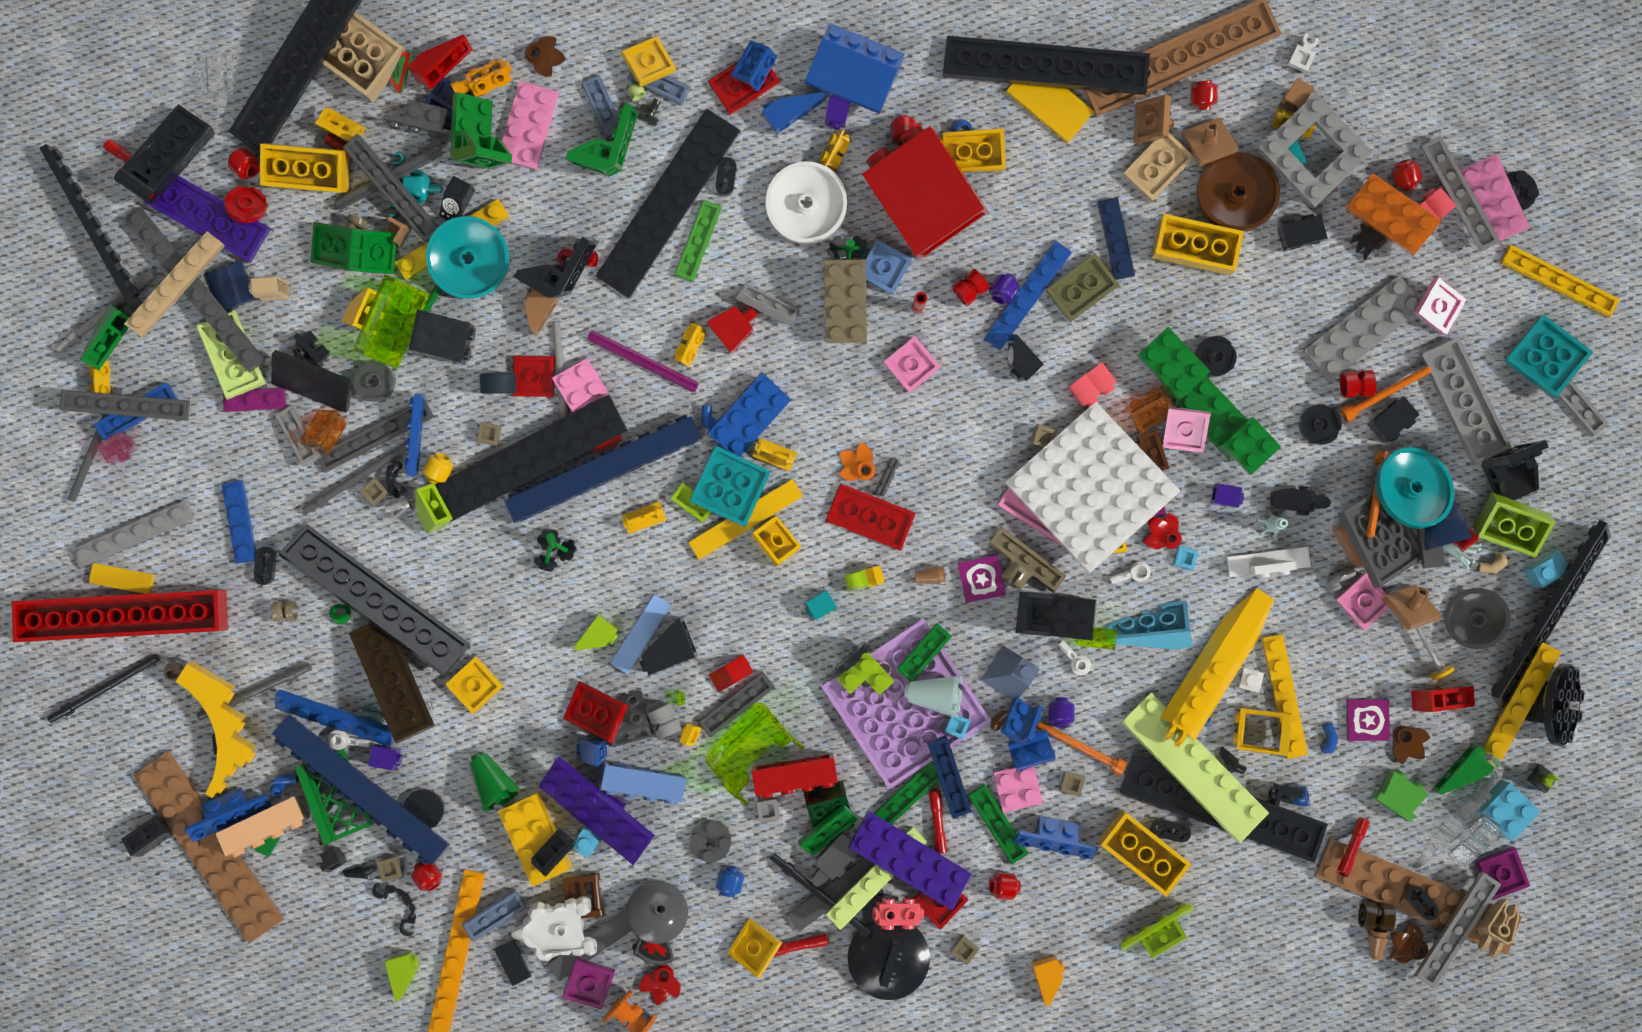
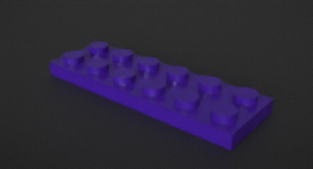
M180 176L173 181L161 196L158 195V198L152 204L143 201L145 204L202 236L209 232L224 244L226 250L249 263L252 262L271 229L259 221L253 223L236 222L226 213L224 201Z
M561 757L554 761L538 786L632 865L638 861L655 837L652 832Z
M870 811L866 812L847 847L950 910L954 909L972 874Z

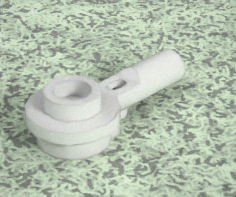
M1140 561L1134 563L1130 571L1109 577L1111 584L1131 578L1142 582L1149 578L1151 571L1148 564Z
M1064 640L1057 644L1071 660V670L1076 675H1085L1090 671L1091 662L1089 658L1077 655Z
M335 730L328 737L329 745L335 750H342L347 745L370 747V740L350 737L345 731Z

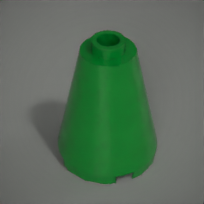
M480 752L471 757L472 761L469 763L484 812L494 810V805H504L519 794V786L487 753L482 754Z

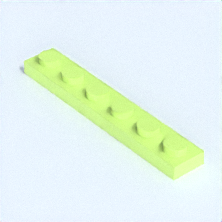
M911 827L906 832V834L924 845L927 843L914 827ZM874 864L825 915L838 930H841L888 883L893 875Z

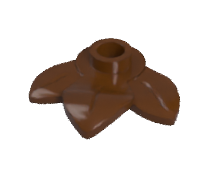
M552 36L542 37L537 43L530 44L525 50V57L530 63L534 64L536 72L546 77L552 76L553 66L562 64L566 59L561 51L554 48L556 38ZM534 51L539 52V55L537 57L532 56V53Z
M1404 725L1395 728L1393 731V740L1395 741L1393 755L1400 764H1404L1408 756L1414 759H1424L1425 750L1422 743L1430 739L1429 734L1422 728L1411 729ZM1402 732L1406 733L1405 739L1400 738Z
M1409 923L1406 932L1397 931L1390 933L1391 940L1397 948L1390 954V958L1394 961L1408 963L1412 959L1421 960L1427 955L1428 945L1423 941L1422 931L1416 925ZM1420 946L1421 951L1419 953H1416V948Z

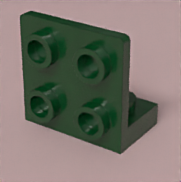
M843 780L834 783V787L822 788V786L815 787L814 790L804 792L806 807L813 828L843 804L850 809Z

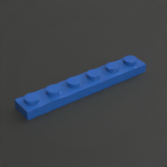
M1054 242L1018 291L1013 301L1010 302L984 339L998 350L1003 348L1009 336L1014 333L1072 252L1059 242Z
M280 689L275 694V709L282 712H287L391 747L394 741L388 725Z

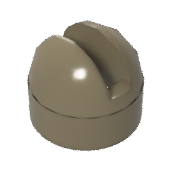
M176 662L168 663L164 668V677L168 680H177L182 672L181 666Z

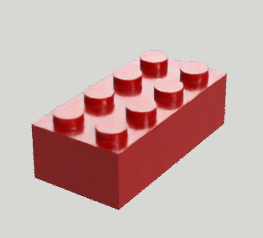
M834 753L754 766L751 771L755 796H760L761 799L773 797V794L781 792V795L792 794L793 790L796 789L806 792L814 790V786L822 785V788L834 787V783H838Z

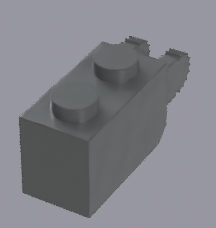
M844 831L834 838L817 857L818 869L812 875V884L815 887L821 886L828 878L833 880L837 877L839 879L847 870L845 866L849 862L854 863L860 856L847 848L852 839Z

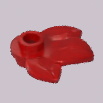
M1168 513L1164 520L1152 517L1147 521L1152 534L1143 540L1145 545L1158 550L1163 547L1174 549L1181 544L1182 536L1178 531L1179 522L1173 514ZM1170 535H1173L1175 537V541L1173 543H1171L1168 539Z
M664 964L658 965L654 972L648 973L642 978L639 991H651L655 1004L660 1005L669 995L679 997L681 986L674 977L673 969L669 965ZM666 971L668 976L662 978L660 972Z

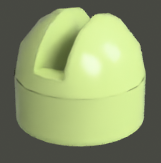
M632 84L628 89V94L633 102L646 95L644 88L638 84Z

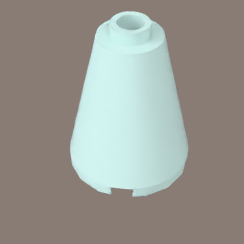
M952 676L911 681L905 687V698H908L910 703L957 718L962 698V690L958 689V684H962V677Z

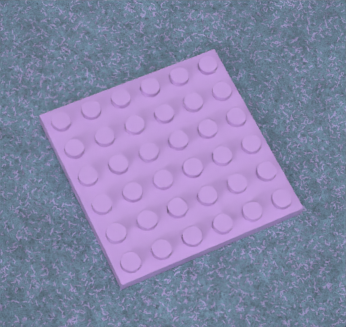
M923 618L870 653L895 681L880 695L866 680L850 694L836 679L840 674L821 685L888 789L933 761L927 745L928 741L946 735L952 748L991 722L943 648L914 681L952 676L962 677V684H958V689L962 690L960 711L957 715L971 720L963 740L944 732L950 716L910 703L908 698H905V687L910 684V681L896 668L930 631Z

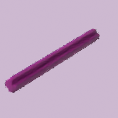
M592 330L588 335L590 342L692 392H695L699 386L697 381Z

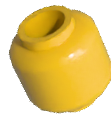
M442 453L430 455L423 468V473L427 477L426 480L434 484L445 482L453 469L451 458Z

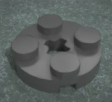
M368 361L362 364L358 371L354 373L353 387L356 393L366 401L381 402L391 396L395 388V376L391 369L383 363ZM373 376H376V379L379 380L376 387L369 384V380H373Z
M709 820L700 823L693 830L690 839L692 851L699 859L707 863L721 860L728 854L731 846L730 831L723 823ZM706 837H715L716 846H708L706 844L708 841Z

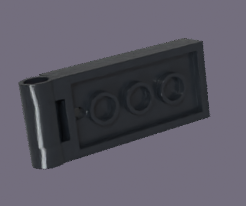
M178 104L125 165L116 172L114 180L148 204H152L156 201L158 195L161 196L215 135V132L209 124Z

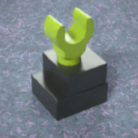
M1538 764L1527 778L1528 782L1542 792H1548L1549 789H1553L1552 785L1555 781L1560 780L1557 775L1541 764Z

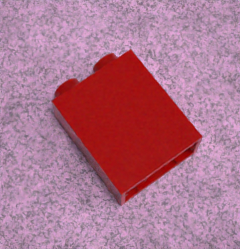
M919 123L906 130L900 136L903 145L891 154L887 148H882L866 160L870 169L862 175L914 255L922 259L989 213V211L936 130L931 126L923 129Z

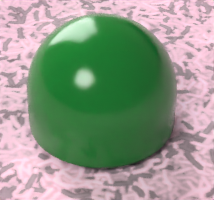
M337 604L330 609L329 615L335 624L343 625L350 620L351 611L347 605ZM340 607L346 610L341 616L335 615V611Z

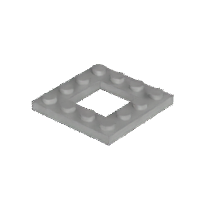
M1317 92L1257 148V151L1312 209L1372 153ZM1313 124L1341 152L1316 177L1288 149Z

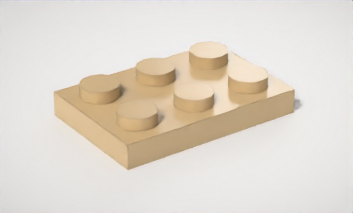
M1169 133V137L1155 140L1122 175L1152 202L1195 157Z

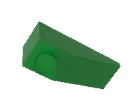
M110 304L99 319L80 360L100 370L128 330L124 323L131 316Z
M1471 744L1431 790L1442 795L1480 780L1493 772L1497 761L1480 746Z

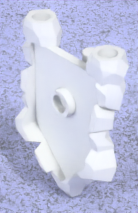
M581 896L577 900L570 898L565 900V904L557 903L555 906L542 902L532 904L527 913L529 916L523 920L521 925L513 929L511 934L514 939L522 941L527 947L534 949L533 953L539 961H549L554 956L569 955L571 953L575 956H582L583 954L592 956L597 952L596 939L584 937L583 935L584 921L581 919V916L591 911V900L585 896Z

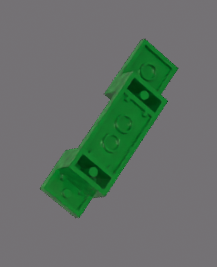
M1169 327L1164 329L1137 355L1164 384L1161 389L1179 408L1210 412L1206 437L1229 462L1236 461L1249 475H1252L1281 448L1279 443L1254 417L1246 419L1206 376L1211 371Z

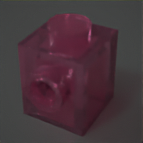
M116 433L97 445L106 462L112 464L118 461L122 463L131 458L130 454L135 452L133 447L135 445L134 441L129 435L123 433Z

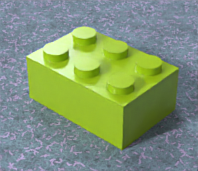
M1491 492L1472 528L1479 538L1536 558L1556 521L1548 512Z

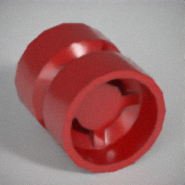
M974 268L965 275V280L960 279L951 286L955 295L966 307L976 301L977 295L982 296L990 289L984 277Z
M1360 370L1357 374L1355 371L1342 372L1340 374V393L1343 398H1355L1358 394L1361 397L1375 395L1376 377L1373 370Z

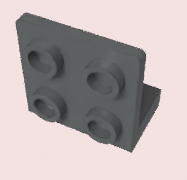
M642 691L615 697L628 704V708L612 743L613 747L653 737L652 728L647 720Z

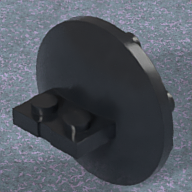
M1561 663L1555 668L1549 681L1544 683L1525 718V721L1543 723L1548 741L1554 746L1562 747L1567 743H1572L1577 722L1580 723L1583 717V713L1580 710V702L1584 701L1585 692L1581 690L1580 671L1572 664ZM1579 702V710L1570 709V703Z
M865 923L864 925L872 930L871 933L866 937L857 930L851 939L848 949V967L854 982L866 994L881 1000H896L910 995L923 983L929 970L930 953L925 937L915 925L914 929H902V925H894V929L885 930L876 923Z

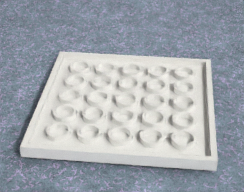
M1097 402L1084 411L1005 482L1011 491L1089 574L1180 492L1179 488Z

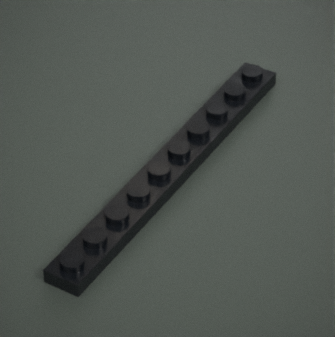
M48 144L41 146L40 150L130 310L134 313L143 303L139 297L141 295L140 291L135 285H132L130 281L131 275L120 264L121 258L119 254L111 248L110 244L112 242L102 232L100 228L102 227L101 222L90 211L92 206L81 195L83 191L79 184L72 179V171L62 162L64 158L62 153L57 148H52Z

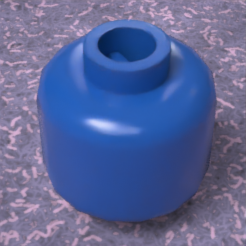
M727 865L726 869L719 870L716 889L720 891V895L734 898L735 895L741 893L744 874L739 872V867Z

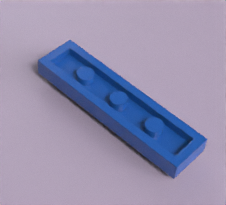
M167 382L142 396L178 399ZM108 415L96 422L94 426L104 442H108L148 418Z
M415 393L414 397H410L409 409H412V418L409 417L408 430H411L410 438L406 440V450H409V456L405 458L404 470H407V476H416L419 471L425 402L424 393Z
M240 480L221 484L235 563L241 564L255 561L256 547L244 481Z

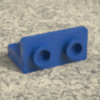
M750 40L731 76L759 91L769 71L774 66L777 56L770 47Z
M1018 697L1012 699L1000 732L1018 745L1031 741L1036 733V725L1041 720L1043 707L1038 705L1033 708Z
M1047 730L1035 731L1034 738L1021 745H1018L1013 740L1008 742L1009 752L1017 772L1056 759Z

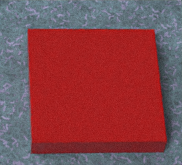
M513 356V373H516L517 392L513 393L512 396L554 397V382L552 378L555 374V357Z
M920 891L913 897L920 904V907H923L924 915L940 930L968 901V898L961 893L954 909L950 910Z

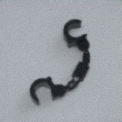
M376 883L372 888V893L376 898L387 899L389 893L397 892L402 896L401 899L405 905H409L411 914H409L407 919L403 918L401 920L399 930L404 936L414 934V932H407L404 929L405 923H416L415 905L412 903V898L408 893L405 894L404 890L389 884L385 886V893L379 894L377 892L378 883Z

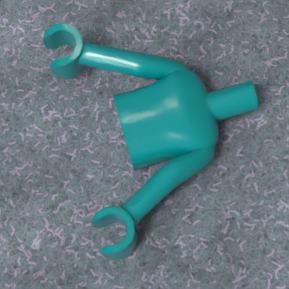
M394 153L395 157H401L400 162H393L396 166L406 162L401 153ZM419 169L411 172L416 176H404L403 185L414 198H417L416 200L419 204L424 203L428 199L430 192L442 193L443 191L442 185L430 184L428 175ZM389 205V208L395 209L393 205ZM396 210L395 214L388 215L391 218H397L400 213Z

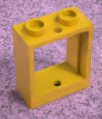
M1241 707L1240 712L1236 711L1235 724H1239L1238 732H1234L1233 744H1237L1236 749L1288 756L1292 714ZM1246 714L1282 718L1280 748L1243 744Z

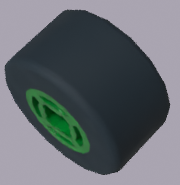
M481 373L479 375L481 394L517 392L516 373Z

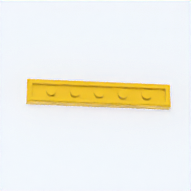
M1511 244L1508 245L1500 261V264L1608 318L1612 316L1620 300Z
M792 479L758 500L746 527L726 519L688 543L700 560L802 498L803 495Z

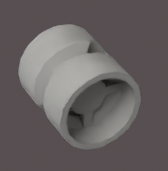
M671 703L647 713L651 724L656 726L654 732L658 740L683 729L679 719L674 718L675 710Z

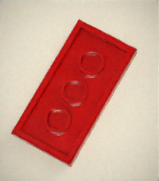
M840 483L825 521L901 551L916 513Z

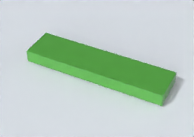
M703 199L675 271V276L694 283L722 206Z

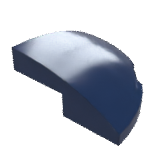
M1455 500L1450 512L1441 522L1425 529L1426 550L1472 538L1464 516Z

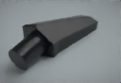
M1222 746L1219 754L1230 772L1237 771L1244 774L1247 767L1239 764V759Z
M371 864L365 868L359 866L342 872L347 878L367 880L368 875L375 872L376 868Z

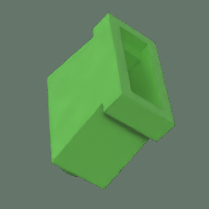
M1388 769L1379 791L1374 790L1370 797L1405 820L1412 822L1416 816L1413 812L1429 794L1423 791L1425 787L1414 780L1412 783L1406 779L1407 775L1400 770L1392 771Z

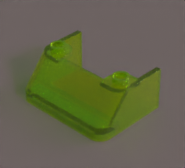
M759 702L752 706L708 750L705 761L725 789L747 806L749 802L741 793L749 782V775L746 770L773 743L778 747H785L792 741L801 750L805 747L795 734L764 703Z

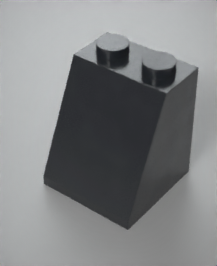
M417 309L408 350L417 355L465 365L466 360L469 361L472 351L469 349L470 342L475 339L476 329H473L474 325L469 322Z
M684 618L675 620L641 655L640 665L643 672L648 673V676L698 656Z

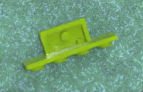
M1183 903L1176 907V912L1171 915L1166 913L1157 919L1158 922L1154 925L1147 924L1142 927L1137 935L1133 936L1131 934L1122 939L1123 943L1120 944L1121 949L1124 952L1142 942L1151 959H1154L1188 938L1177 920L1194 911L1193 905L1191 903L1188 905Z

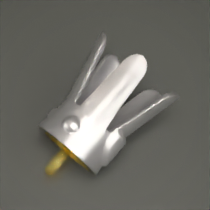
M406 495L397 498V500L384 501L383 503H391L387 505L389 507L385 508V512L400 509L390 521H393L405 512L413 510L411 503L415 502V500L410 501Z

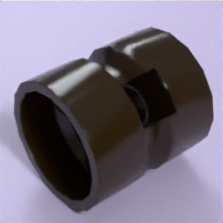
M1362 901L1359 905V926L1362 929L1374 930L1377 927L1380 931H1393L1396 923L1394 906L1385 903H1379L1377 906L1374 902Z

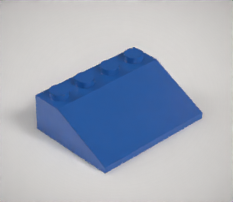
M829 23L806 77L805 84L880 114L900 71L905 53Z

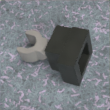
M315 840V845L323 851L320 854L323 862L319 864L323 872H332L348 862L339 847H332L331 843L322 845L319 840Z

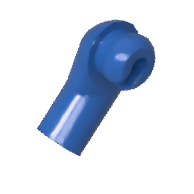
M702 405L701 423L709 430L717 420L712 417V406Z
M1332 723L1322 726L1327 737L1326 743L1320 745L1321 752L1324 754L1333 753L1338 743V736Z
M287 774L277 776L270 786V794L278 797L287 785L298 784V775Z

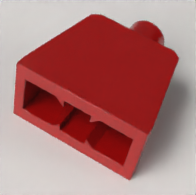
M734 306L708 320L707 324L728 351L733 354L754 331L750 322L758 314L751 306L742 313Z

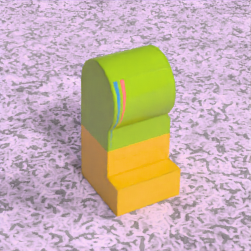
M880 565L844 575L848 591L885 583Z

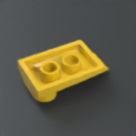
M1004 128L945 132L942 134V141L963 173H998L1006 171Z

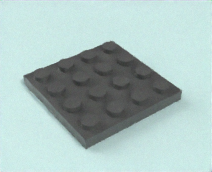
M1372 492L1339 512L1338 516L1359 556L1360 562L1365 568L1374 589L1419 562L1421 554L1419 543L1412 529L1391 518L1381 503L1375 535L1372 538L1367 537L1366 531L1373 496Z

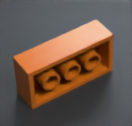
M1373 173L1346 207L1348 212L1413 257L1442 221Z

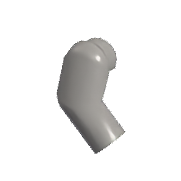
M1349 567L1337 572L1328 580L1330 590H1340L1341 585L1339 582L1355 577L1356 570L1353 567Z

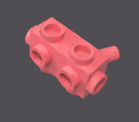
M883 898L882 902H876L872 916L875 923L882 926V929L885 930L894 929V925H902V929H914V925H920V920H923L924 910L914 898H902V901H895L893 898ZM891 911L893 917L887 918V913Z

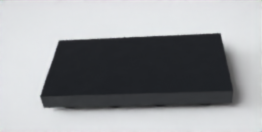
M274 350L271 364V384L347 413L350 408L351 379L331 372L326 368L313 365L308 361L293 357L288 353Z

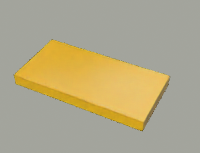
M1013 83L1006 91L1008 95L1066 143L1070 142L1094 113L1089 106L1067 88Z

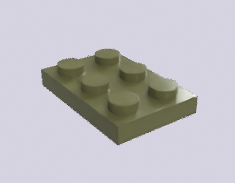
M1094 253L1046 289V292L1071 323L1116 289L1119 283L1096 253Z

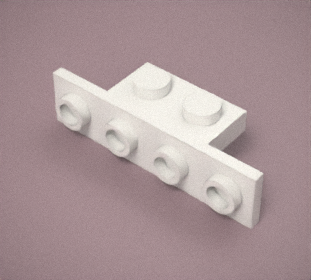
M1308 547L1226 557L1229 577L1257 575V578L1270 577L1269 573L1277 572L1278 576L1288 575L1290 570L1311 567Z

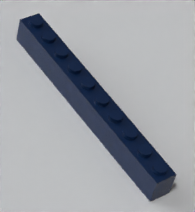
M683 415L675 419L676 423L670 426L668 423L657 427L658 431L652 434L646 432L639 435V440L623 442L620 444L621 448L617 450L608 449L602 452V456L594 459V457L582 461L583 465L577 468L573 465L564 469V474L559 476L553 474L546 477V482L542 484L536 482L527 486L528 490L522 493L515 491L509 494V498L504 500L513 522L520 523L701 441L702 438L693 418Z
M288 715L272 733L276 737L274 741L282 748L287 746L292 750L290 754L298 761L303 759L308 763L306 768L314 774L319 772L324 776L322 781L330 787L335 785L340 789L338 791L339 795L346 800L351 798L355 802V808L362 813L367 811L371 815V821L378 826L384 825L387 828V834L394 839L400 838L403 841L402 846L410 852L416 851L419 854L418 859L424 864L428 865L430 863L434 865L451 845L295 717Z

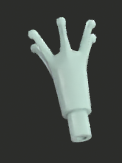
M1267 510L1270 518L1268 520L1258 518L1257 520L1267 525V528L1261 531L1260 535L1270 531L1274 533L1273 540H1275L1280 530H1287L1288 521L1283 518V514L1277 517L1271 513V510Z
M1453 543L1443 546V550L1454 555L1466 567V570H1470L1469 565L1471 563L1474 564L1475 560L1470 558L1465 552L1475 554L1477 551H1481L1482 543L1473 544L1464 552Z

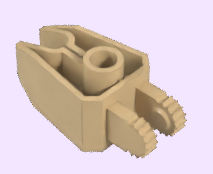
M1501 899L1491 906L1477 927L1479 935L1482 936L1478 949L1485 952L1490 942H1492L1489 956L1494 959L1500 954L1503 945L1513 943L1519 920L1518 906L1515 904L1507 907L1508 899Z

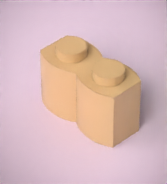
M278 275L251 278L249 291L255 298H260L263 302L289 300V285L286 279H281Z

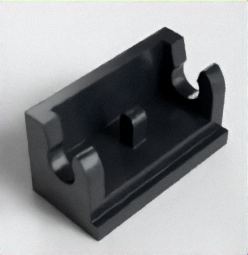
M155 815L121 840L130 856L142 857L174 834L165 825L163 818Z
M559 828L531 858V863L546 877L575 846L576 842Z

